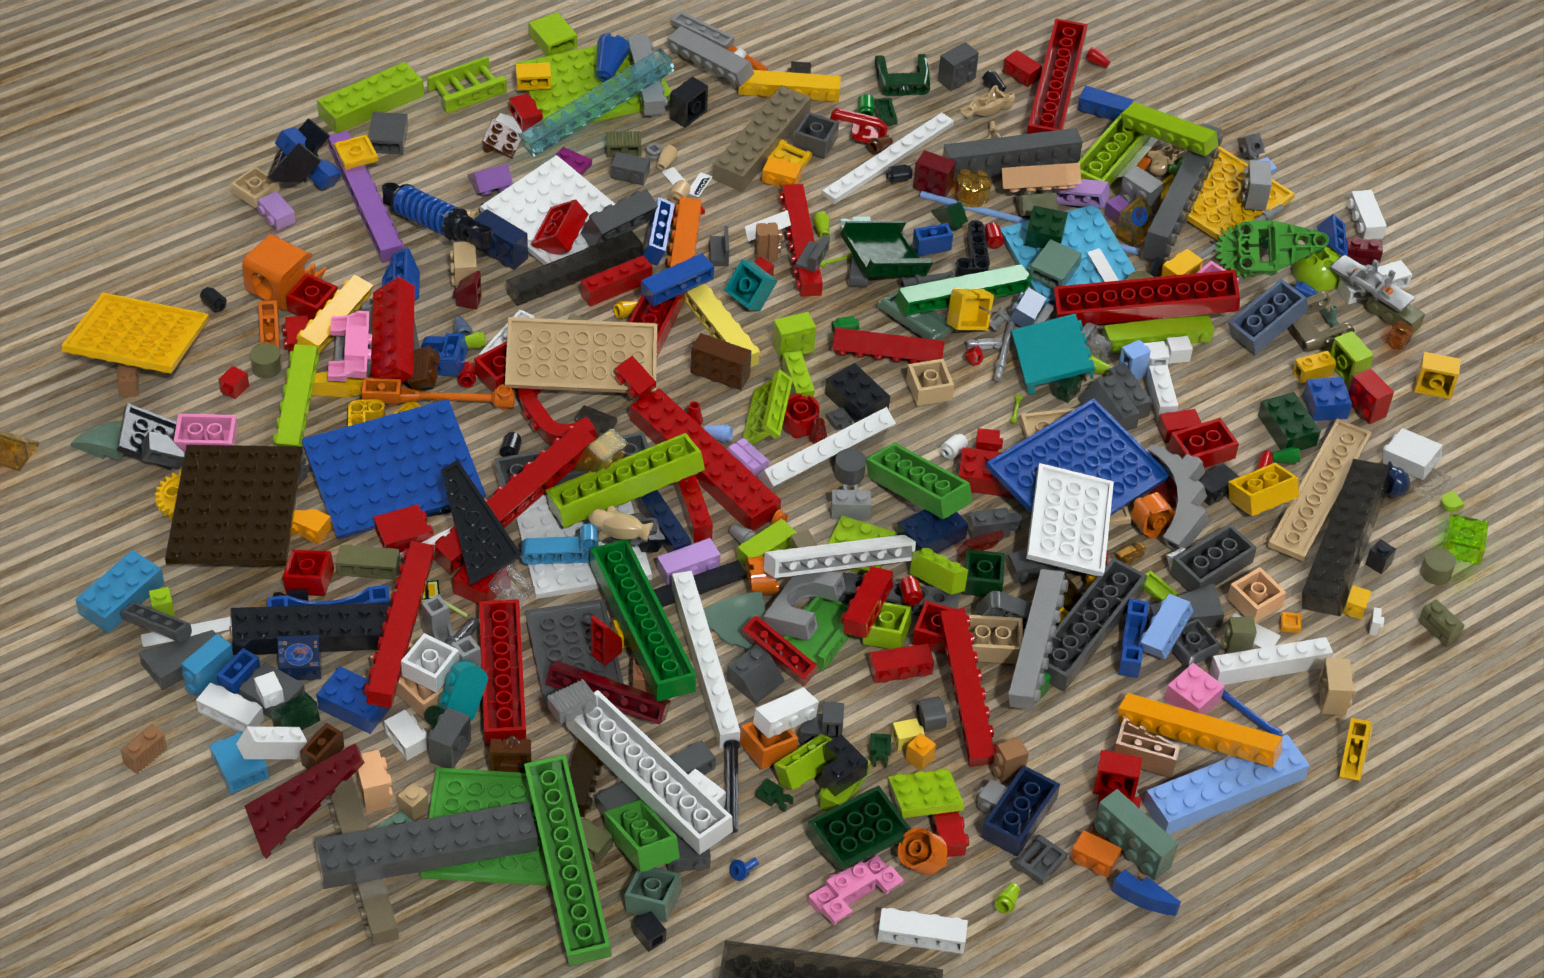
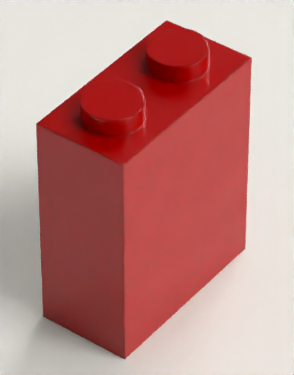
M419 504L374 516L375 531L382 548L399 549V554L405 551V548L409 549L411 541L421 543L434 536L432 526L427 525L426 513L421 511Z

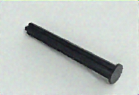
M727 740L724 742V748L726 749V811L732 816L733 832L730 834L738 832V749L740 748V742L737 740Z

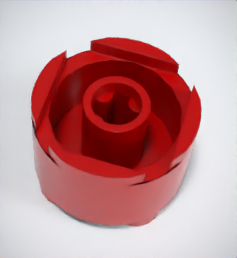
M802 394L789 396L782 425L783 429L796 439L817 431L820 413L818 401L809 395L808 397L802 396Z

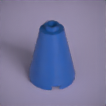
M611 33L602 34L597 41L596 76L600 81H611L630 52L629 42L619 35L613 37Z

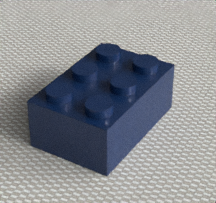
M488 209L473 219L492 227L493 246L488 249H480L475 246L478 250L483 251L491 258L498 260L504 266H508L513 270L528 259V235L525 231Z
M924 509L898 522L897 535H906L916 541L915 551H919L922 548H930L937 554L966 539L968 523L958 512L942 519Z

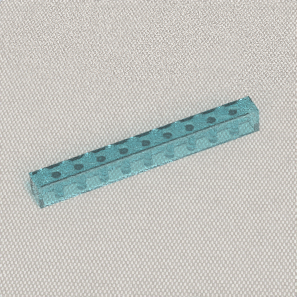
M661 48L520 133L519 136L523 147L535 157L675 71L672 58Z

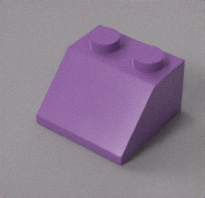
M508 164L468 174L476 194L482 193V196L492 194L493 189L498 188L500 192L513 185Z

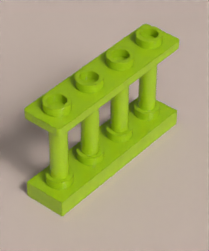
M485 56L428 76L427 85L429 91L438 89L443 96V110L447 114L506 93L507 79L504 76L495 78L489 71V58ZM483 73L489 81L479 83L475 75ZM468 78L473 86L465 89L459 81ZM453 84L458 92L449 94L444 86Z

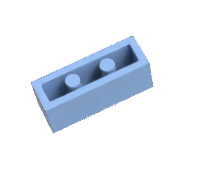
M1169 594L1166 600L1164 599L1161 602L1159 612L1152 618L1149 629L1141 637L1144 652L1166 660L1194 612L1189 601Z

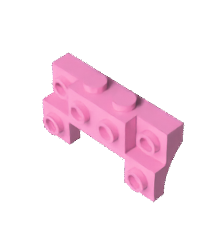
M356 311L349 315L331 316L330 335L345 336V352L343 361H329L328 381L347 382V377L366 378L367 360H371V349H368V345H372V334H368L369 311Z
M877 855L865 863L860 862L839 874L831 875L826 882V886L809 895L808 903L816 912L823 914L835 926L837 921L847 915L849 917L852 916V910L848 906L873 892L876 885L887 895L891 889L898 885L902 886L904 880L892 866L887 867Z

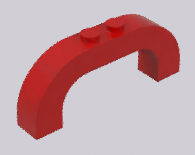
M518 388L524 418L530 420L533 431H537L548 444L551 445L558 437L562 438L570 426L573 425L575 427L578 423L595 440H598L596 429L588 417L571 424H561L554 421L538 400L539 394L545 389Z

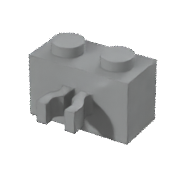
M843 485V490H832L831 519H840L841 515L856 520H870L871 491L858 490V485H854V490H848L847 485Z

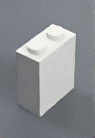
M1402 428L1398 434H1394L1391 442L1384 446L1382 450L1383 463L1388 465V462L1391 461L1393 466L1401 467L1409 475L1424 480L1441 459L1443 445Z

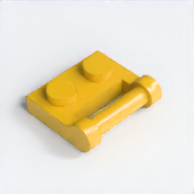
M780 140L778 146L769 157L800 164L803 169L811 160L813 152L809 150L804 151L787 144L785 140ZM784 150L789 151V152H791V153H793V154H796V155H798V156H801V157H803V158L801 159V158H799V157H797V156H794V155H792V154H790V153L785 152Z

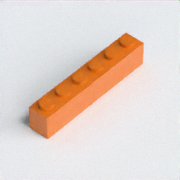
M680 197V203L676 204L675 215H678V217H674L673 227L676 230H672L671 240H674V243H670V253H672V256H668V266L670 267L695 256L701 215V199Z

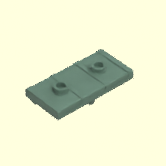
M898 291L878 302L877 307L879 309H882L923 338L941 340L955 330V328L946 324L947 319L935 311L904 316L895 303Z

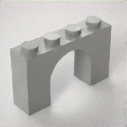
M827 571L792 576L779 596L775 598L773 604L765 612V623L779 634L810 640L818 628L815 613L797 609L793 606L804 598L816 596L837 601L846 589L843 574Z
M439 594L421 603L425 634L445 643L448 637L455 635L451 627L449 606ZM471 635L452 643V647L459 650V661L470 660L482 668L481 649Z

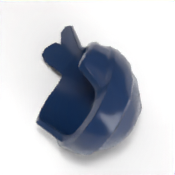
M1389 461L1388 466L1384 468V472L1389 475V478L1381 491L1387 494L1388 497L1397 498L1407 493L1410 487V478L1404 469L1393 466L1391 461Z

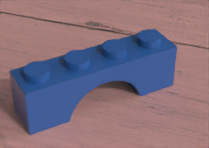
M296 127L282 130L275 144L288 155L299 142L305 146L307 138ZM321 160L310 173L312 174L310 179L322 190L335 186L342 172L330 161Z
M1129 598L1118 675L1134 678L1139 676L1143 655L1141 637L1145 632L1149 607L1148 601Z

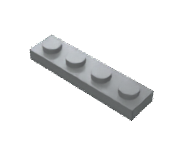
M681 11L671 19L672 26L677 28L682 26L725 49L734 43V36Z

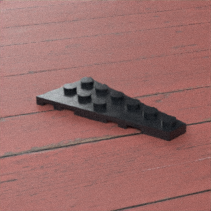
M456 460L442 468L441 475L469 583L472 587L520 559L522 554L460 462Z

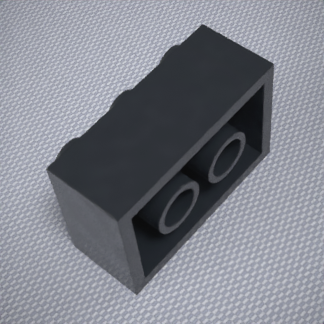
M856 363L826 378L825 395L839 408L843 407L855 423L886 407L889 410L890 395Z

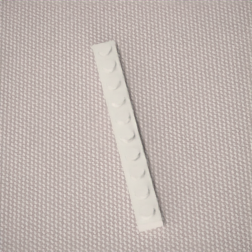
M943 113L938 114L822 190V196L836 204L886 171L888 167L895 165L953 127L954 121Z

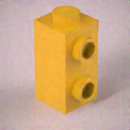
M1328 351L1295 359L1292 372L1300 384L1306 383L1307 379L1333 376L1336 360Z

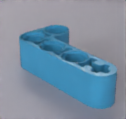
M584 524L580 528L579 537L524 539L521 542V560L529 565L590 563V548L598 546V529L594 524Z

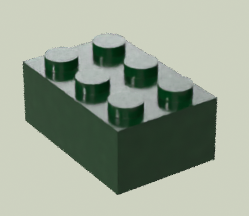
M1295 392L1261 401L1258 417L1280 450L1292 446L1295 448L1299 447V450L1317 446L1321 430Z

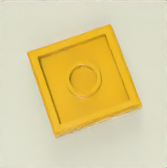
M367 135L333 143L334 149L345 170L378 161V155Z

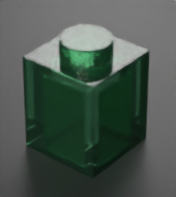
M1076 375L1055 381L1053 395L1069 403L1080 392L1082 378Z

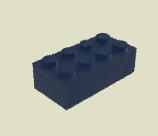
M1023 765L984 821L981 838L1018 857L1057 800L1060 784Z

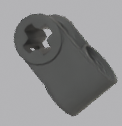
M853 256L849 286L867 287L868 277Z

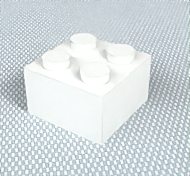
M424 633L401 660L402 676L437 693L445 684V678L450 672L451 666L459 661V650Z

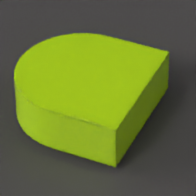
M1455 491L1442 496L1440 504L1443 509L1453 512L1464 507V502Z

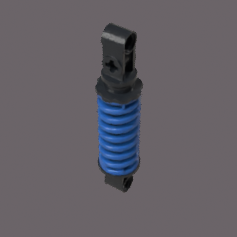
M390 182L382 185L383 203L391 206L393 213L397 216L404 217L429 230H433L449 240H464L480 249H488L493 246L492 227L473 220V218L468 216L465 209L455 207L446 201L429 195L411 184L399 186L396 183Z

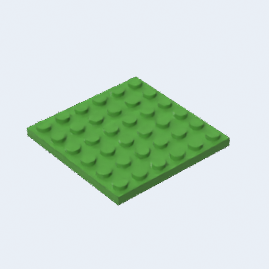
M436 767L429 819L529 802L538 836L537 851L422 871L420 873L421 878L550 886L526 773Z

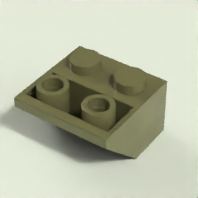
M1051 190L1037 191V194H1034V191L1020 192L1019 196H1015L1019 216H1031L1033 206L1058 210L1057 193H1051Z

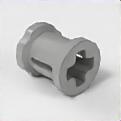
M1000 307L998 312L990 317L989 325L997 331L1000 325L1010 320V317Z

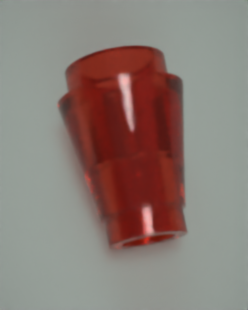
M816 418L810 430L809 439L813 444L827 438L825 421L822 418Z

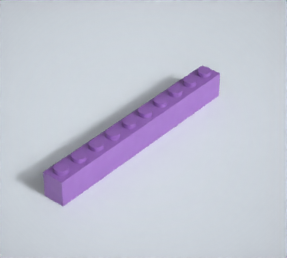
M348 131L332 134L328 138L329 150L338 169L342 172L341 176L382 263L392 261V255L404 249V244L402 240L398 239V231L396 228H393V221L391 216L388 217L386 205H382V197L380 193L377 194V187L375 182L371 181L370 171H366V165L345 170L334 149L333 143L354 137H350Z

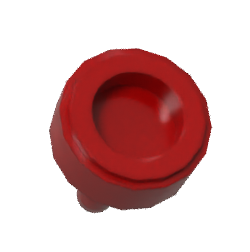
M977 345L970 348L964 354L966 360L973 366L979 365L983 361L984 356L983 351Z

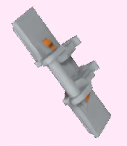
M1343 255L1330 266L1333 272L1348 280L1352 286L1357 284L1370 292L1376 301L1380 300L1398 312L1404 310L1415 300V297L1392 284L1396 274L1395 271L1390 270L1388 275H1382L1378 272L1379 262L1377 260L1372 262V266L1367 265L1364 267L1350 257Z

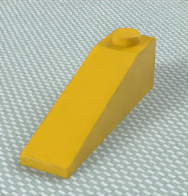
M328 371L319 372L315 376L312 395L343 398L362 396L363 378L347 377V382L328 381Z

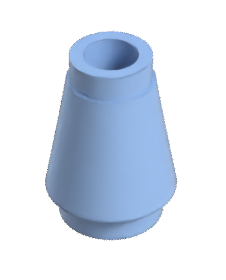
M728 424L709 425L704 428L718 441L726 443L732 439L733 428L728 426Z

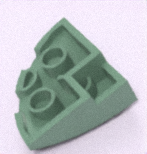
M122 421L108 422L93 427L74 439L71 446L101 459L108 456L119 461L125 454L116 450Z
M762 591L734 596L703 609L709 629L719 634L720 640L732 647L734 644L745 647L746 651L751 649L753 645L743 637L742 629L755 615L764 621V614L766 612Z

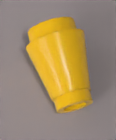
M639 301L617 302L613 306L615 317L618 319L629 317L633 314Z

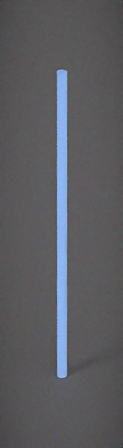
M924 191L920 193V198L943 204L962 202ZM962 202L965 210L1014 223L1030 221V219ZM1120 243L1124 252L1139 255L1140 248Z

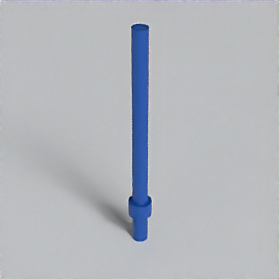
M1223 691L1222 699L1266 732L1285 736L1282 734L1283 731L1277 726L1273 727L1227 691Z

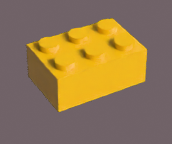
M1277 463L1228 481L1230 502L1251 516L1258 515L1263 511L1273 509L1280 504L1290 502L1299 497L1298 477Z

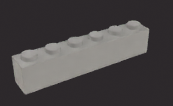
M682 26L667 38L669 48L673 53L682 55L685 59L705 67L708 71L728 79L731 83L741 86L754 74L750 61Z
M647 34L627 36V41L630 44L629 57L644 115L664 114L665 106L668 105L667 96H664V85H661V74H658L659 68L658 63L655 62V51H652V40L649 41Z

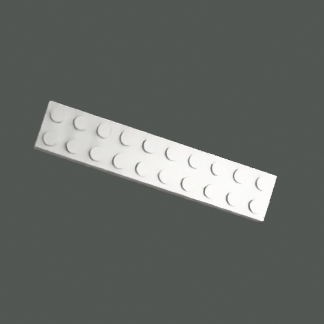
M598 690L594 692L597 707L593 711L578 715L571 722L566 721V727L699 855L733 832L732 816Z

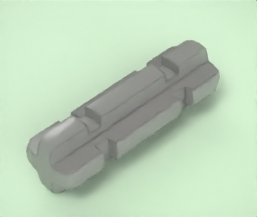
M967 339L966 346L968 350L976 345L981 349H992V347L1000 349L1002 347V339Z

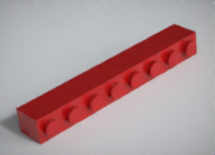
M803 184L782 185V192H779V201L783 203L781 211H788L791 225L786 229V238L790 239L788 248L789 252H792L791 264L796 265L808 242H815ZM793 266V275L797 277L795 281L796 290L800 291V296H822L823 281L820 266L816 272Z
M964 608L940 611L939 622L969 767L994 764V754H996L997 745L992 742L994 730L993 726L988 723L990 711L989 707L984 704L986 692L985 688H981L980 685L982 673L980 669L977 670L976 666L978 654L977 651H973L972 647L974 645L973 633H969L968 627L971 626L970 617L965 614Z

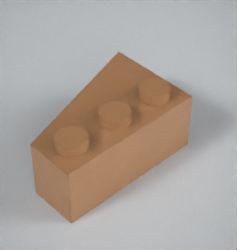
M1124 717L1114 752L1142 757V770L1172 778L1180 746L1160 735L1153 736L1146 732L1145 727H1137L1129 723L1130 719Z

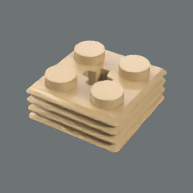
M253 167L230 185L231 193L257 208L258 199L276 191L278 193L280 191V184H278L279 182L270 181L265 172L257 167Z

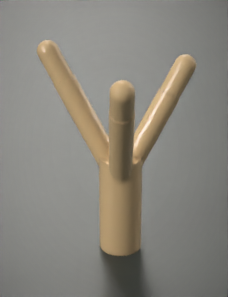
M990 121V133L986 139H991L992 135L1000 138L1001 136L997 132L998 129L996 128L995 121Z

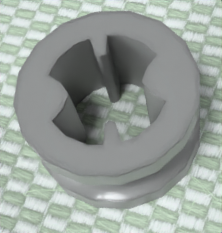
M657 143L649 144L647 146V157L651 160H658L662 150L661 145Z

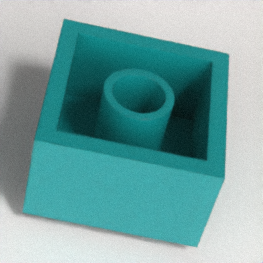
M741 260L724 291L748 309L761 311L778 280L754 262Z

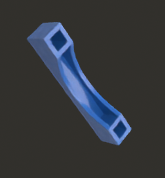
M389 585L367 587L357 594L332 601H306L288 595L267 597L268 607L390 603Z

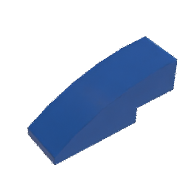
M1124 869L1114 879L1112 892L1124 900L1153 912L1173 916L1178 914L1181 901L1150 878L1146 877L1143 881H1140Z

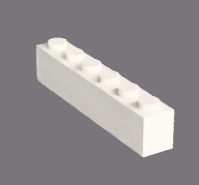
M1323 637L1213 656L1209 671L1214 679L1222 685L1321 669L1323 668L1325 658H1332L1333 651L1327 638Z

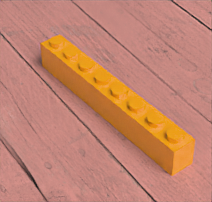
M1127 693L1118 707V723L1122 724L1123 718L1126 717L1130 719L1129 723L1137 727L1143 726L1148 732L1269 767H1274L1282 753V736Z

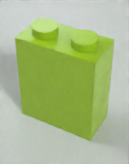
M558 12L528 23L530 38L546 56L564 53L577 48V34Z

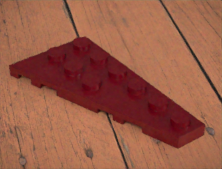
M355 743L244 806L262 855L266 859L272 854L271 851L278 844L281 845L287 840L285 837L293 829H298L321 806L320 803L328 795L331 797L336 792L334 789L342 781H347L365 763L359 747Z

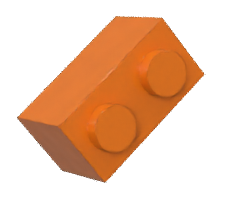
M1083 830L1072 849L1070 860L1079 866H1084L1094 871L1097 875L1109 878L1119 861L1122 848Z

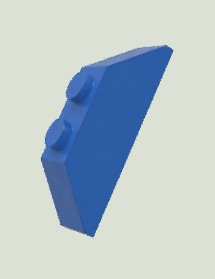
M406 247L392 255V261L387 266L382 278V286L399 276L415 286L416 301L419 299L420 271L410 249Z

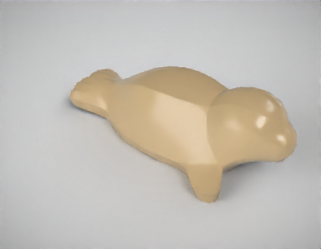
M995 85L991 91L977 97L969 105L961 108L960 113L966 118L971 117L973 114L991 116L1001 109L1011 108L1015 95L1013 93H1003Z
M1171 144L1157 151H1149L1147 155L1152 158L1150 165L1151 173L1156 176L1164 175L1169 170L1170 165H1177L1188 150Z
M609 506L607 511L596 509L588 516L589 522L594 524L600 531L598 539L601 541L609 537L621 540L640 537L647 541L653 523L642 524L636 517L630 514L617 512L614 506Z

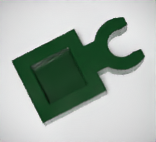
M871 733L870 755H874L872 760L873 767H876V762L880 760L884 762V768H887L888 756L891 755V734Z
M768 778L755 791L754 796L771 807L776 803L783 812L787 811V805L784 802L792 805L794 800L791 795L783 794L784 788Z

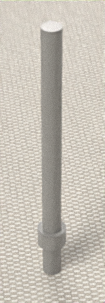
M1280 204L1271 210L1268 209L1253 221H1270L1275 215L1282 212L1284 207ZM1241 230L1243 234L1247 232L1246 230ZM1214 243L1196 255L1203 259L1220 247Z
M1011 320L1008 321L999 359L994 367V380L997 382L1001 380L1002 373L1006 369L1005 361L1012 337L1011 330L1014 329L1015 325Z

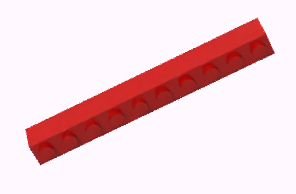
M411 541L409 549L405 548L403 557L405 563L401 562L399 570L401 577H397L395 583L397 591L392 592L391 604L393 605L388 607L386 615L388 622L384 621L382 627L384 636L379 637L377 646L379 652L375 651L373 658L375 666L371 667L368 679L371 680L370 683L366 682L364 695H367V704L392 708L402 672L401 660L408 651L434 559L435 545Z

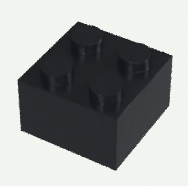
M691 77L678 88L672 90L670 93V119L686 128L706 113L708 85L695 77Z

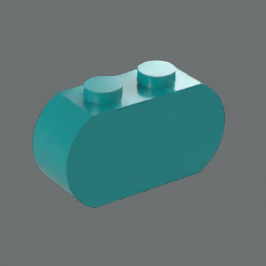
M461 660L453 664L450 672L446 675L444 689L438 698L439 711L444 714L446 709L450 708L469 715L470 721L475 718L488 681L486 672L470 660Z

